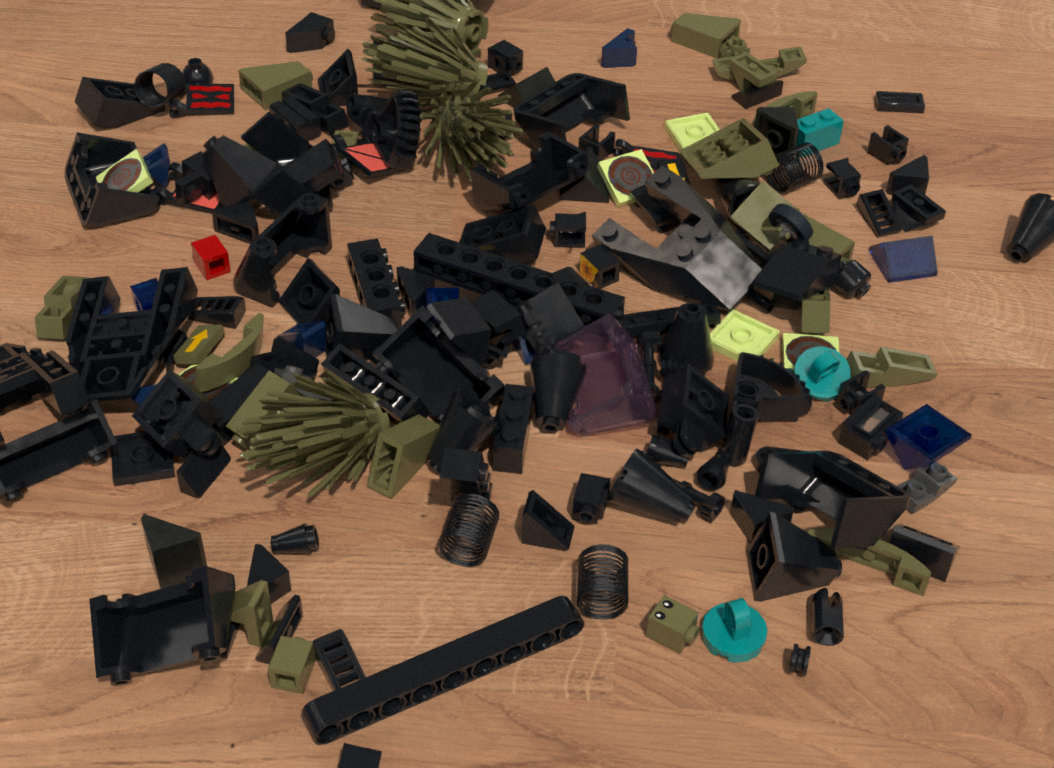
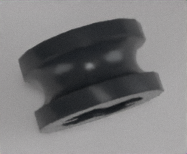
M794 643L789 673L793 674L795 671H799L802 676H806L811 646H806V648L802 649L798 644Z

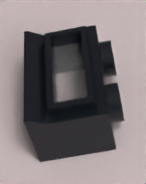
M874 393L843 422L838 444L868 461L876 452L879 454L883 451L891 437L896 438L900 434L904 423L901 422L904 413L884 402L877 393Z

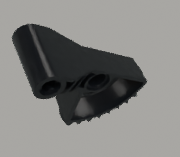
M405 90L392 93L390 98L386 99L351 93L347 99V113L353 122L369 133L385 166L400 170H410L414 159L417 158L416 152L419 149L420 131L422 130L420 129L422 119H420L421 110L419 109L420 101H417L418 95L412 91Z
M741 352L736 364L727 416L726 436L723 438L721 451H725L731 456L732 461L730 465L740 466L746 462L758 420L797 421L799 417L807 415L812 406V397L809 395L810 389L805 387L806 382L800 380V375L792 374V369L784 368V363H776L774 358L767 359L763 354L758 356Z

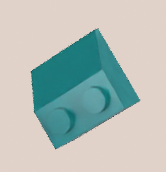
M830 108L797 119L799 129L796 146L808 142L813 144L818 151L840 143L844 120Z

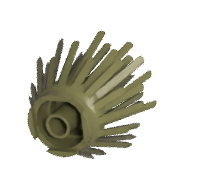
M373 0L382 3L381 13L386 15L373 13L374 16H371V19L388 24L377 23L375 25L377 28L399 32L398 29L400 28L393 23L395 21L417 33L413 30V27L416 26L444 46L433 36L434 33L430 31L429 26L432 25L427 21L428 16L460 47L454 39V26L473 55H476L481 50L478 48L481 40H486L488 17H484V11L476 9L471 0Z
M428 16L427 21L432 25L429 26L430 31L434 33L433 36L444 46L418 27H413V30L417 32L415 33L393 21L394 25L400 28L398 29L400 32L397 34L398 36L375 28L378 33L390 38L391 41L370 35L372 40L378 41L382 45H375L369 42H363L362 44L363 47L368 48L364 49L363 53L371 56L372 59L364 57L361 60L378 65L373 68H367L365 71L382 74L385 78L429 86L423 87L376 79L371 81L374 84L384 85L387 88L402 89L394 90L393 93L406 90L412 91L417 95H441L440 87L445 84L448 97L452 95L455 84L461 83L458 95H461L475 78H480V82L468 95V97H471L478 93L481 85H486L487 65L483 64V61L476 59L454 26V39L460 47ZM440 96L418 97L417 101H420L419 107L430 106L432 99L439 104L441 103ZM435 108L423 110L421 114L431 113Z
M475 78L461 95H458L461 83L455 84L452 95L448 97L445 84L440 87L441 96L439 99L441 103L439 104L432 99L430 105L435 109L431 113L421 114L420 116L422 120L432 119V123L423 131L424 136L433 129L435 132L425 150L426 155L430 154L437 139H439L437 166L441 168L445 146H448L450 169L453 171V174H458V161L459 164H463L470 182L472 162L469 155L478 165L481 164L488 168L493 167L489 159L493 163H498L501 167L507 168L508 164L496 154L497 152L502 155L506 154L509 157L513 155V151L510 150L511 144L491 133L509 140L513 138L512 133L520 135L523 133L521 128L516 127L514 121L505 119V116L513 115L511 110L490 108L508 103V99L512 98L509 94L477 102V100L489 94L492 90L486 87L473 96L468 97L470 92L480 82V78Z
M326 371L328 377L335 382L328 378H322L324 383H318L301 375L293 374L295 379L299 380L298 383H291L293 387L332 400L328 401L269 391L267 393L268 396L289 400H258L262 404H273L265 405L262 409L276 411V415L245 418L242 424L247 426L237 428V432L241 435L256 434L250 440L252 443L250 450L240 453V456L247 461L256 460L255 462H257L246 466V469L254 470L267 466L266 469L268 471H274L297 462L298 465L269 478L265 482L266 484H271L289 477V480L294 479L325 464L302 482L306 485L345 458L309 491L307 497L313 496L324 485L326 490L329 489L354 462L355 464L347 474V480L353 476L355 482L372 452L375 451L378 434L389 429L387 412L383 413L376 402L380 399L371 393H360L353 386L348 385L329 371Z

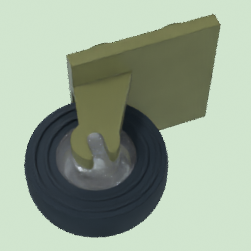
M764 181L758 185L729 218L768 251L781 240H788L789 242L795 238L809 240L813 235V228L807 220L806 214L800 212L799 208H795Z

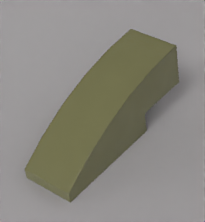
M63 275L44 295L45 307L35 316L37 337L65 339L82 281L89 277Z
M880 347L876 355L851 351L846 358L850 366L851 378L865 370L870 373L867 388H875L880 384H883L885 387L909 385L934 379L937 376L929 355Z

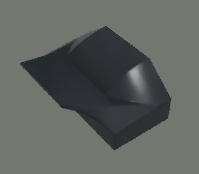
M912 184L892 193V209L904 232L940 221L945 217L946 210Z

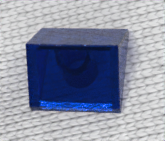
M933 236L883 242L869 247L871 255L888 283L937 276L938 270Z
M928 404L886 428V435L904 470L931 465L972 437V434Z

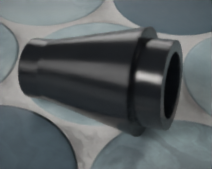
M652 435L646 454L658 464L686 468L689 458L681 456L674 448L672 441L662 435L660 437Z
M716 452L711 459L698 469V482L701 487L709 491H715L725 485L729 465L732 461L731 456L727 452Z
M304 523L278 535L271 536L273 553L312 554V550L319 549L316 526H308L307 523Z

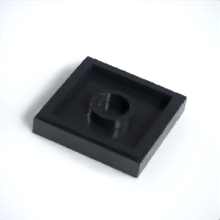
M147 431L114 436L117 444L111 449L114 486L175 477L173 453L163 448Z

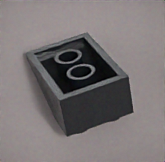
M82 77L75 98V103L82 110V113L92 121L93 125L99 128H106V126L119 127L164 112L166 108L165 105L158 108H150L142 104L135 94L133 83Z
M534 204L520 209L466 223L459 243L520 263H530L538 259L546 227Z
M795 238L779 248L754 278L752 286L801 302L836 285L842 255L833 252L834 249L831 247H816L810 245L808 240Z

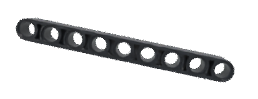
M558 596L308 702L302 709L301 714L315 742L320 745L328 744L571 639L581 632L585 622L567 596Z

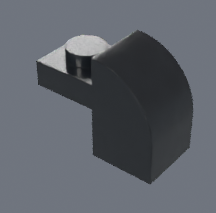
M202 151L182 161L183 177L175 181L176 201L182 206L202 195L210 200L217 193L202 157Z

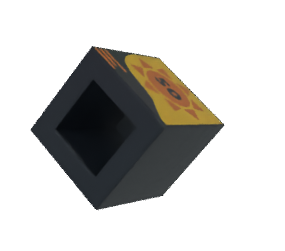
M600 244L580 253L579 273L593 287L602 289L619 281L620 260L603 244Z

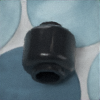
M843 260L840 263L836 285L833 287L847 299H852L857 295L862 298L871 288V285L868 284L871 280V273L856 260Z

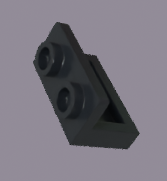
M276 337L274 338L271 352L252 356L249 367L253 368L259 363L274 373L275 368L285 370L286 365L302 368V373L311 377V380L314 381L319 360L283 338Z

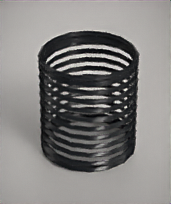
M161 63L139 73L134 83V91L138 100L150 108H158L180 97L185 88V79L181 70L170 63ZM154 73L164 80L167 86L166 97L156 91L153 85Z
M808 142L802 143L775 154L778 164L780 159V168L785 179L781 175L778 166L779 175L788 186L781 181L776 168H774L776 177L774 172H772V176L771 174L767 175L769 182L777 191L786 193L819 179L824 170L823 159L813 144ZM803 148H805V149L810 153V155H811V157H812V159H813L814 166H815L814 176H813V163H812V160H811L809 154H808ZM800 153L804 156V158H805V160H806V162H807V165H808V174H807L806 163H805L803 157L800 155ZM813 154L815 155L816 160H817L818 172H817V165H816L815 158H814ZM807 157H808L809 160H810V164H811V168H812V174H811V176H810V165H809V161H808ZM800 158H801V160L803 161L805 170L803 169V165H802V162L800 161ZM782 162H783V166H784V169H785V172H786L787 176H786L785 173H784V170H783V167H782Z
M462 494L452 502L438 542V548L445 558L457 565L466 567L477 566L487 558L495 528L499 521V510L493 502L481 495ZM470 499V500L479 501V502H481V503L487 505V506L493 511V513H492L487 507H485V506H483V505H481V504H479V503H477V502L461 501V500ZM462 503H470V504L478 505V506H480V507L486 509V510L491 514V516H490L486 511L482 510V509L479 508V507L472 506V505H459V504H462ZM460 507H470V508L477 509V510H479V511L485 513V514L490 518V520H489L484 514H482V513H480V512H478V511H476V510H471V509H467V508H465V509H457V508H460ZM458 511L474 512V513H476V514L482 516L483 518H485V519L489 522V524H488L484 519H482L481 517H479V516H477V515H475V514L466 513V512H461V513H457V512H458ZM459 515L473 516V517H475V518L481 520V521H482L483 523H485L486 525L482 524L480 521H478V520H476V519H474V518H470V517H466V516H459ZM464 519L472 520V521H474V522H476V523H478V524H475V523L470 522V521H466V520H464ZM456 535H459V536H461V537H464V538H466V539H471V540H474V541L464 540V539H462V538H460V537H458V536H456ZM452 536H454L456 539H458V540H460V541H463V542H465V543L479 544V545H474V546H473V545L463 544V543H461V542L455 540ZM449 538L452 539L455 543L460 544V545L465 546V547H471V548L481 547V548H480V549H467V548H463V547H460V546L454 544L452 541L449 540ZM447 541H448L450 544H452L454 547L459 548V549H461V550L470 551V552H474V551H480V552H478V553L462 552V551H459V550L453 548L452 546H450V545L447 543ZM445 544H446L450 549H452L453 551L458 552V553H460V554L470 555V556H472V555H479V556H476V557H466V556L458 555V554L452 552L451 550H449V549L445 546ZM445 550H447L449 553H451L452 555L457 556V557H459V558H463V559H477V560H474V561L459 560V559H457V558L452 557L451 555H449Z
M598 544L586 548L578 556L577 606L582 613L595 619L615 618L623 614L628 608L629 558L620 548L607 544ZM597 551H607V552H612V553L618 555V556H616V555H613V554H610V553H595V554H590V555L584 557L585 555H587V554H589V553H591V552H597ZM605 555V556H611V557L617 558L618 560H615V559H612V558H609V557H595V558H590V559H588V560H586V559L589 558V557H592V556ZM598 559L611 560V561H614V562L618 563V564H615V563L608 562V561H596V562H591V563H589V564H587V565L584 566V564H586V563H588V562H590V561H593V560H598ZM599 563H601V564H610V565H613V566L618 567L619 569L614 568V567H611V566H606V565L591 566V567H589V568H587V569H586V567H588V566H590V565H593V564H599ZM594 568H609V569L615 570V571H617V572H613V571H611V570H603V569L592 570V571H589V570H590V569H594ZM596 572H609L610 574H597ZM609 590L612 591V592H608V593H597V592H593V591H609ZM587 593H591V594H595V595H610V594H614V593H618V594L613 595V596H609V597H596V596L589 595V594H587ZM584 595H586V596H588V597H590V598L603 599V600L615 598V597H617V596H619V595H621V596L618 597V598H616V599H614V600H609V601H595V600L588 599V598L585 597ZM583 598L586 599V600L589 601V602H593V603H597V604H607V603L616 602V601L619 600V599H621V600L618 601V602L615 603V604H610V605H594V604H591V603L586 602L585 600H583ZM582 602H584V603L587 604L588 606H592V607H596V608H608V607L616 606V605H618L619 603H621V604H620L619 606L615 607V608H611V609H607V610H599V609H593V608L587 607V606L584 605ZM622 607L621 609L617 610L616 612H612V613H608V614H596V613H593V612L588 611V610H591V611H595V612H609V611H614V610H616V609Z

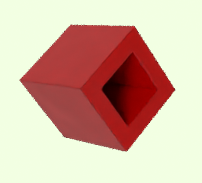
M216 235L191 242L194 263L206 281L231 272L228 251Z

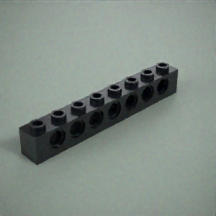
M428 233L413 251L414 271L482 295L494 290L505 301L515 306H519L559 282L586 329L609 338L624 317L625 297L432 233Z

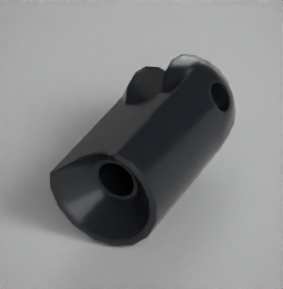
M822 588L812 598V635L818 644L833 646L842 642L844 638L843 602L840 594L835 592L830 597L828 604H826L828 589Z

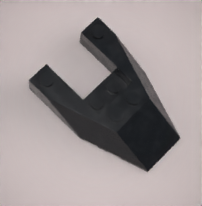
M661 165L644 182L650 200L683 222L656 249L609 218L592 235L596 246L603 244L620 260V268L656 292L661 290L669 292L681 299L687 297L698 300L700 304L710 302L717 309L731 312L755 287L752 286L753 280L763 268L725 217L682 177Z
M188 267L161 270L152 308L142 311L117 313L121 298L109 276L83 279L66 335V343L69 349V364L78 371L90 402L95 399L101 402L133 398L152 376L195 307L198 288Z
M10 343L0 345V413L5 410V407L14 403L23 404L30 401L32 396L38 393L62 416L79 413L83 410L84 406L90 403L78 371L55 351L43 354L40 348L30 349L29 352L22 345ZM0 432V442H1V441H4V439H3L2 434H1V432Z

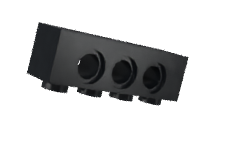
M378 238L347 243L348 263L361 305L394 319L396 326L401 327V315L406 314L403 299H398L400 297L397 281H392L394 280L392 265H387L388 255L386 248H381Z
M340 343L321 363L325 371L333 373L360 393H371L380 400L376 402L379 404L382 412H387L389 420L396 425L418 414L425 418L430 414L420 396Z

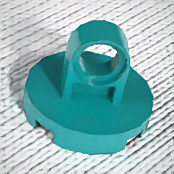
M813 347L804 351L798 357L794 366V374L800 375V380L806 382L805 387L810 389L809 395L814 399L822 400V402L837 399L840 384L851 378L850 366L846 358L838 351L828 347Z
M739 598L712 607L704 617L701 635L704 645L711 654L717 656L718 653L729 657V662L737 663L747 662L761 653V649L766 642L768 629L760 613L748 606L743 598Z

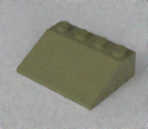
M744 118L679 150L683 159L701 179L764 177L771 174L774 168L779 166L768 139Z

